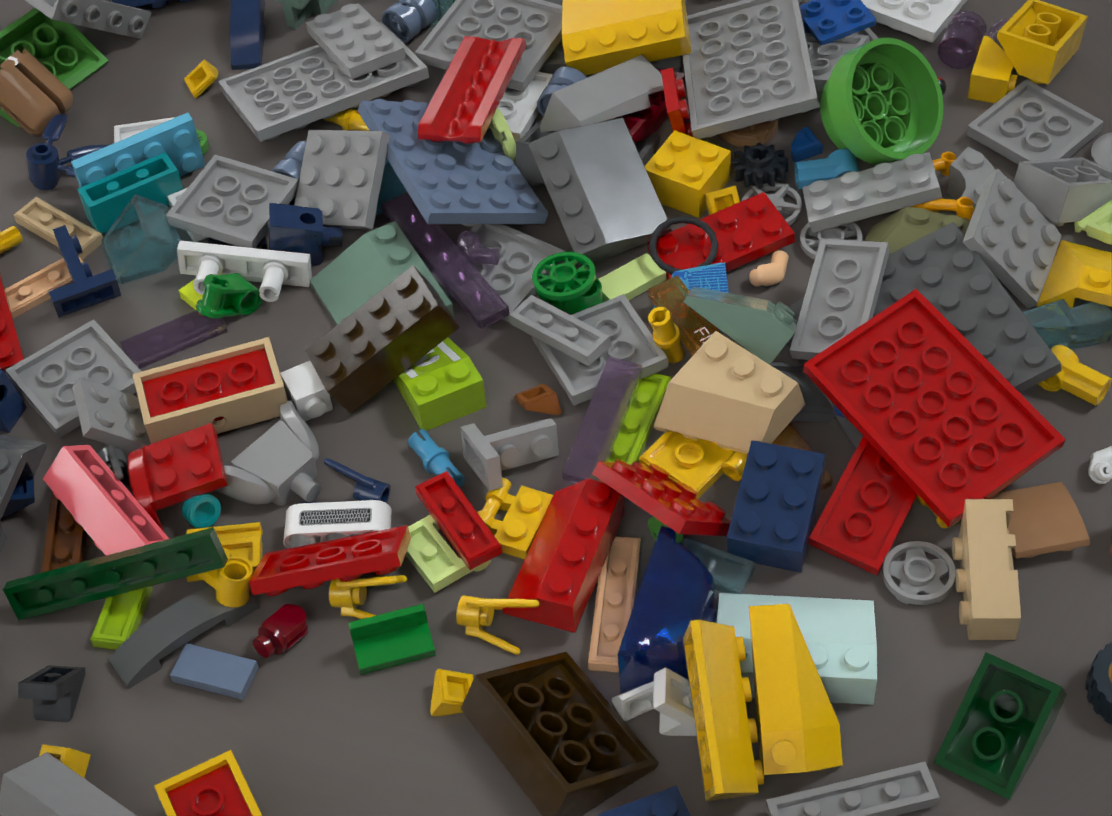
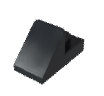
M48 665L18 682V698L33 699V717L36 720L68 722L72 719L85 678V667Z

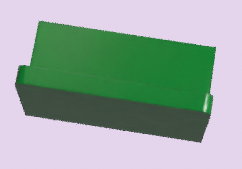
M424 604L348 623L361 675L436 656Z

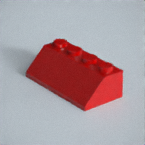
M589 478L556 491L507 598L538 600L539 606L526 608L503 607V614L576 633L625 515L624 496L606 483Z

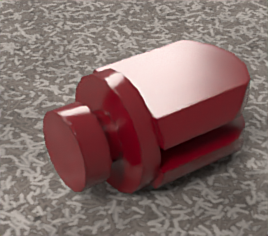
M284 604L261 624V627L258 629L259 636L253 640L255 650L264 658H268L273 653L280 655L284 651L287 652L308 634L305 611L297 605Z

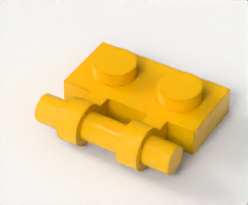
M502 478L503 487L491 491L488 490L485 496L486 503L482 511L477 513L500 543L502 553L525 560L553 495L521 485L517 495L513 496L508 494L512 486L511 482L506 478ZM499 509L507 511L503 521L495 519Z

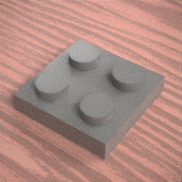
M82 378L78 379L72 388L83 437L130 452L151 444L144 425L138 397L131 393L114 390L98 382L94 383Z

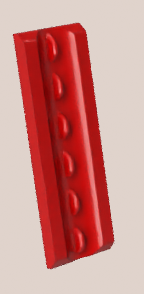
M464 36L419 123L418 139L431 140L433 142L461 141L465 144L481 142L526 48V40L524 38H510L504 41H496L475 36Z

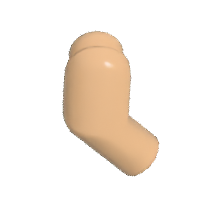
M780 250L775 251L772 254L771 263L759 265L757 269L751 270L749 273L751 284L759 287L761 285H776L782 282L787 268L788 254Z

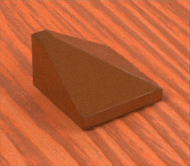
M544 383L513 396L514 400L525 410L551 415L562 413L556 392Z

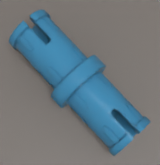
M419 430V434L423 439L414 432L408 439V445L423 461V468L429 474H434V476L448 471L458 487L461 488L465 482V476L450 461V455L446 449L438 447L426 430Z

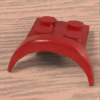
M212 423L130 452L128 455V475L133 496L163 532L164 530L156 510L228 486L217 431Z

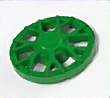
M560 252L550 255L537 264L532 274L533 286L540 296L554 301H566L582 296L590 290L596 279L593 262L585 255L576 252ZM566 260V263L555 265V262ZM578 262L584 264L579 269L575 267ZM543 270L549 271L550 276L543 275L541 272ZM589 275L587 279H578L579 276ZM547 283H552V285L546 288H543L541 286ZM574 285L579 286L577 289H571ZM557 289H564L563 292H555Z

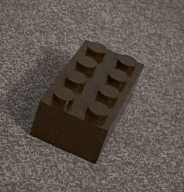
M413 265L379 293L372 296L355 312L344 318L341 323L322 338L316 340L305 351L327 393L351 414L460 327L436 289Z

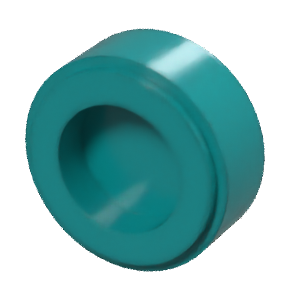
M209 492L185 500L182 506L184 519L194 528L212 526L218 520L221 513L219 500Z

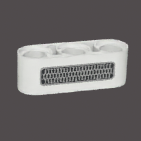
M379 500L294 504L286 510L283 544L289 549L390 529L392 509L386 502Z

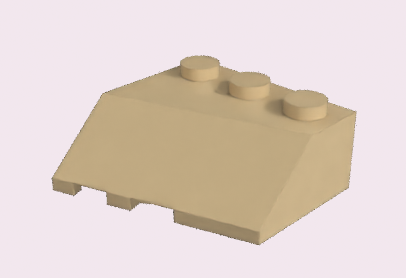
M715 331L668 383L654 428L663 432L668 430L683 434L685 438L696 441L700 438L715 442L719 447L748 454L751 440L771 444L805 406V402L798 382Z

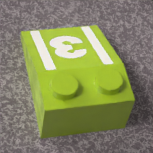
M449 337L393 380L419 427L426 431L487 407L484 382L470 357Z

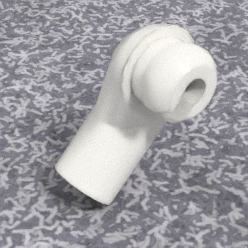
M1112 446L1096 451L1091 455L1088 475L1095 483L1106 484L1112 479Z

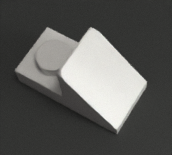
M667 668L654 673L653 709L660 712V734L669 736H697L689 680Z

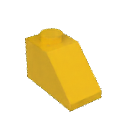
M983 36L971 73L968 98L997 103L1016 87L1018 75L1013 74L1014 66L1006 52L989 36Z

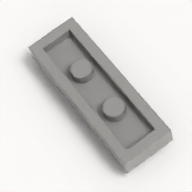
M533 295L529 296L509 314L511 325L587 366H590L611 346L609 335Z

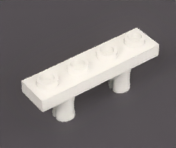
M180 241L177 247L180 274L196 275L193 283L194 290L202 295L206 287L204 279L210 274L226 275L239 273L247 281L262 282L259 295L268 302L277 301L282 284L310 287V280L312 279L310 254Z

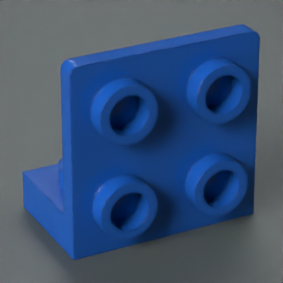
M811 0L800 5L805 33H811L820 45L831 43L876 25L875 17L861 0Z

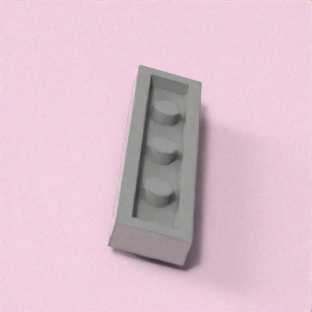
M924 761L767 799L766 811L768 816H897L937 806L940 796Z

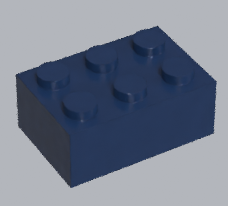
M751 440L727 534L728 558L802 573L824 479L825 454Z

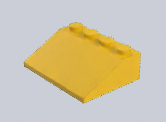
M563 0L562 41L565 63L568 67L581 71L585 76L600 73L640 55H643L649 62L692 53L685 0Z
M692 620L684 634L683 643L706 801L756 795L759 793L758 785L764 784V774L761 760H754L752 743H758V734L755 719H748L745 702H751L752 695L749 678H742L739 661L746 660L743 637L735 636L734 626L703 620Z

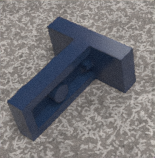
M66 225L53 229L73 281L71 284L48 291L58 318L121 296L113 269L92 275L88 262L81 263L78 255L82 254L83 251L77 235L70 237Z

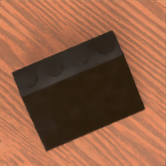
M567 652L475 675L460 708L542 816H582L655 770L659 764Z

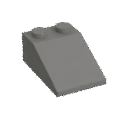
M1083 157L1020 161L1013 182L1016 188L1055 226H1063L1064 223L1081 221L1112 200V171Z

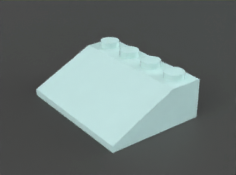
M719 593L717 623L734 626L735 636L743 637L746 660L739 661L742 678H749L752 698H755L748 606L790 604L830 702L874 705L877 684V640L874 601Z

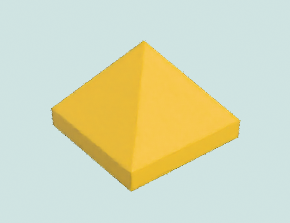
M736 186L704 194L709 215L740 202Z

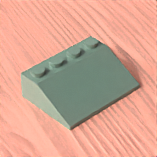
M395 221L362 235L310 280L312 288L337 326L344 318L355 312L372 296L379 293L400 274L414 265L436 289L454 318L451 301Z

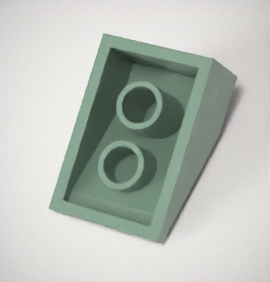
M694 286L683 301L753 355L769 365L796 330L797 321L793 318L795 313L779 301L775 305L769 300Z

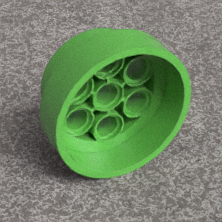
M879 38L848 51L838 60L822 90L820 113L829 138L839 149H849L855 157L867 163L878 165L880 163L903 160L913 154H923L931 147L942 125L943 96L938 78L932 66L916 48L899 39Z

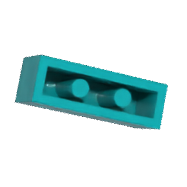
M164 152L77 190L87 218L94 229L102 234L170 205L167 196L183 190L178 169L167 153Z

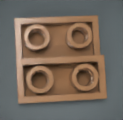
M1062 482L1000 492L990 498L1013 499V513H1011L1008 530L1009 534H1015L1016 547L1011 548V552L1016 559L1033 558L1039 554L1070 551L1074 548L1090 545V538L1082 517Z

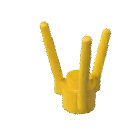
M399 575L357 578L348 582H340L339 579L331 580L329 586V601L332 607L341 608V616L359 619L376 616L356 609L358 605L365 603L366 587L404 583L407 581V577Z
M463 595L457 607V624L466 626L465 634L467 636L478 637L512 654L519 655L521 651L518 647L482 630V628L491 625L494 610H502L503 607H538L539 601L526 599H485Z

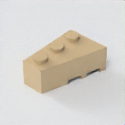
M965 499L959 537H953L952 557L953 560H959L960 569H956V591L963 592L964 601H960L959 619L961 625H967L968 640H1016L1021 621L1018 570H1014L1011 548L1016 547L1015 534H1009L1008 530L1011 513H1013V499Z

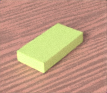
M648 253L599 278L602 285L604 302L623 294L629 301L667 280L666 271L660 269Z

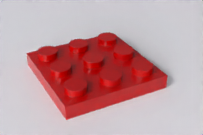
M618 459L614 463L599 461L592 473L594 476L678 534L727 537L731 521L724 517L726 511L712 502L707 501L705 504L697 499V491L681 482L675 484L669 480V473L663 468L652 463L647 467L635 461L630 465Z

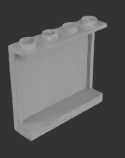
M25 0L52 20L138 39L142 38L151 16L150 11L105 0Z

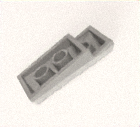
M640 55L552 93L540 124L541 133L599 123L650 108L648 95L664 90L662 75L643 55Z
M45 753L3 774L0 790V816H137L49 753Z

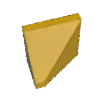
M205 59L184 78V81L193 97L197 98L217 79L219 71Z
M437 669L435 671L431 700V716L438 717L463 713L460 708L474 680L473 674Z

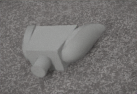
M292 400L280 405L281 420L231 461L232 466H224L228 486L216 489V491L236 500L255 505L272 502L278 506H284L296 495H299L307 502H312L317 498L321 491V485L314 480L318 474L316 462L319 459V445L309 426L295 409Z

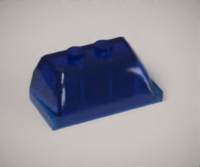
M660 527L618 651L620 694L654 681V673L664 668L689 680L683 643L687 627L692 620L714 623L716 620L717 609L713 608L715 603L713 575L695 554L676 542V532L669 527Z

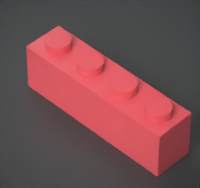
M90 445L62 447L43 480L53 491L54 496L73 515L74 520L93 539L98 549L103 551L105 555H110L169 539Z

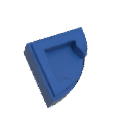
M808 126L796 133V137L791 144V158L793 162H799L822 154L823 151L822 143Z

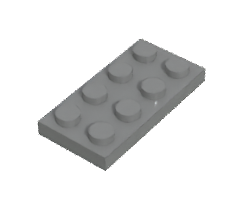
M359 3L345 5L339 11L316 16L314 20L306 22L308 34L351 79L406 59L404 47Z
M930 152L913 154L906 159L891 163H880L873 168L858 172H848L837 178L815 181L808 186L802 187L812 233L899 210L906 206L910 207L942 198Z
M820 239L789 350L792 359L810 360L873 318L890 253L888 242Z

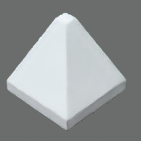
M654 681L611 698L614 707L624 721L653 709Z

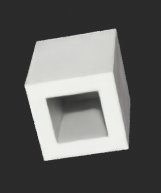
M311 361L280 373L288 401H293L295 409L304 421L319 417L333 410L330 394L327 393Z

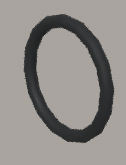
M679 216L670 218L658 225L652 233L649 244L652 260L660 269L671 275L675 271L684 269L673 268L665 264L658 256L656 250L657 238L664 229L671 225L679 223L694 224L702 228L709 236L711 241L710 255L705 262L697 267L711 265L717 256L718 241L715 232L707 223L695 217Z

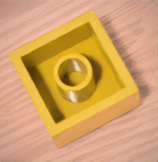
M674 130L645 165L660 203L700 218L708 208L704 194L723 189L730 180L731 151Z

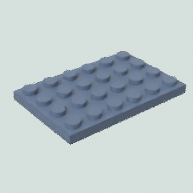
M375 99L374 101L361 100L358 112L369 130L384 131L390 134L386 158L427 224H545L548 211L514 162L505 156L503 146L495 139L490 128L487 129L481 142L465 144L461 141L433 142L431 140L418 139V126L429 103L414 102L412 100H404L403 102L386 101L383 99Z

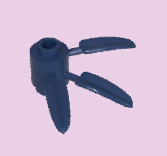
M66 114L55 115L47 124L42 135L47 142L37 143L26 152L29 179L40 190L53 189L61 178V171L66 172L68 176L76 178L72 164L70 167L63 166V164L109 145L100 144L75 148L67 152L66 158L59 159L58 150L52 143L60 139L68 116Z

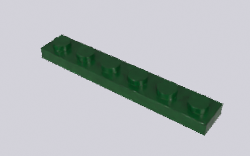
M214 527L8 581L2 590L19 621L223 568L228 558Z

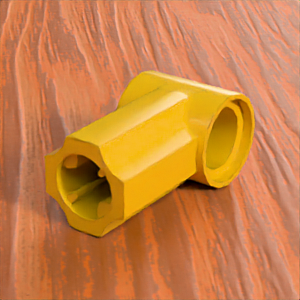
M1063 345L1053 346L1051 351L1060 361L1062 371L1038 383V385L1045 390L1053 392L1061 388L1095 406H1099L1111 386L1112 378L1079 363L1077 355L1070 348Z
M227 556L228 561L225 567L196 574L216 590V599L220 604L235 608L243 606L248 602L251 590L249 580L253 573L252 565L248 560L241 557Z

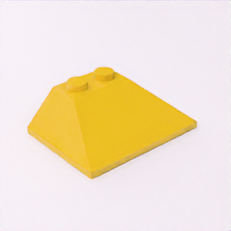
M1061 240L1036 309L1071 317L1077 298L1112 307V252Z

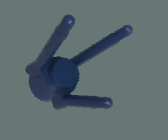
M329 458L324 459L325 465L357 481L353 493L354 499L358 501L379 500L388 502L391 491L390 484L366 477ZM300 502V503H321V502Z

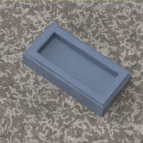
M186 643L170 676L174 683L244 700L259 667L256 660Z

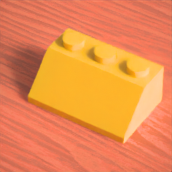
M1027 0L998 31L997 39L1019 75L1027 77L1033 83H1045L1048 85L1078 51L1088 16L1040 0Z

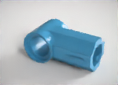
M838 149L825 159L794 162L797 189H802V187L808 186L815 181H826L840 177L848 172L860 171L856 157L849 149Z

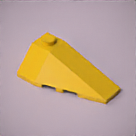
M790 604L748 606L759 759L762 763L763 774L803 773L842 766L840 724Z

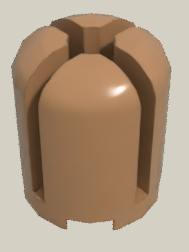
M25 48L22 53L19 50L14 52L0 65L2 68L0 70V108L28 134L36 137L43 135L47 124L55 115H67L73 104L71 90Z

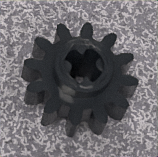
M757 143V145L752 147L745 145L744 153L735 151L734 159L731 160V173L734 174V181L740 182L744 180L746 188L752 185L762 189L765 183L774 187L775 179L784 181L785 173L788 172V158L785 157V151L778 150L775 152L773 144L765 146Z

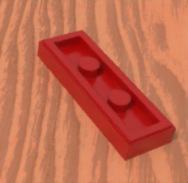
M448 471L415 486L416 495L469 570L502 554L500 543Z

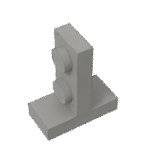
M551 418L486 436L480 432L474 423L460 427L464 459L489 491L503 487L501 471L559 455L557 424Z

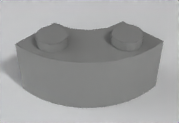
M967 147L950 166L947 194L956 200L964 196L969 197L973 201V206L976 207L987 175L995 170L981 152Z

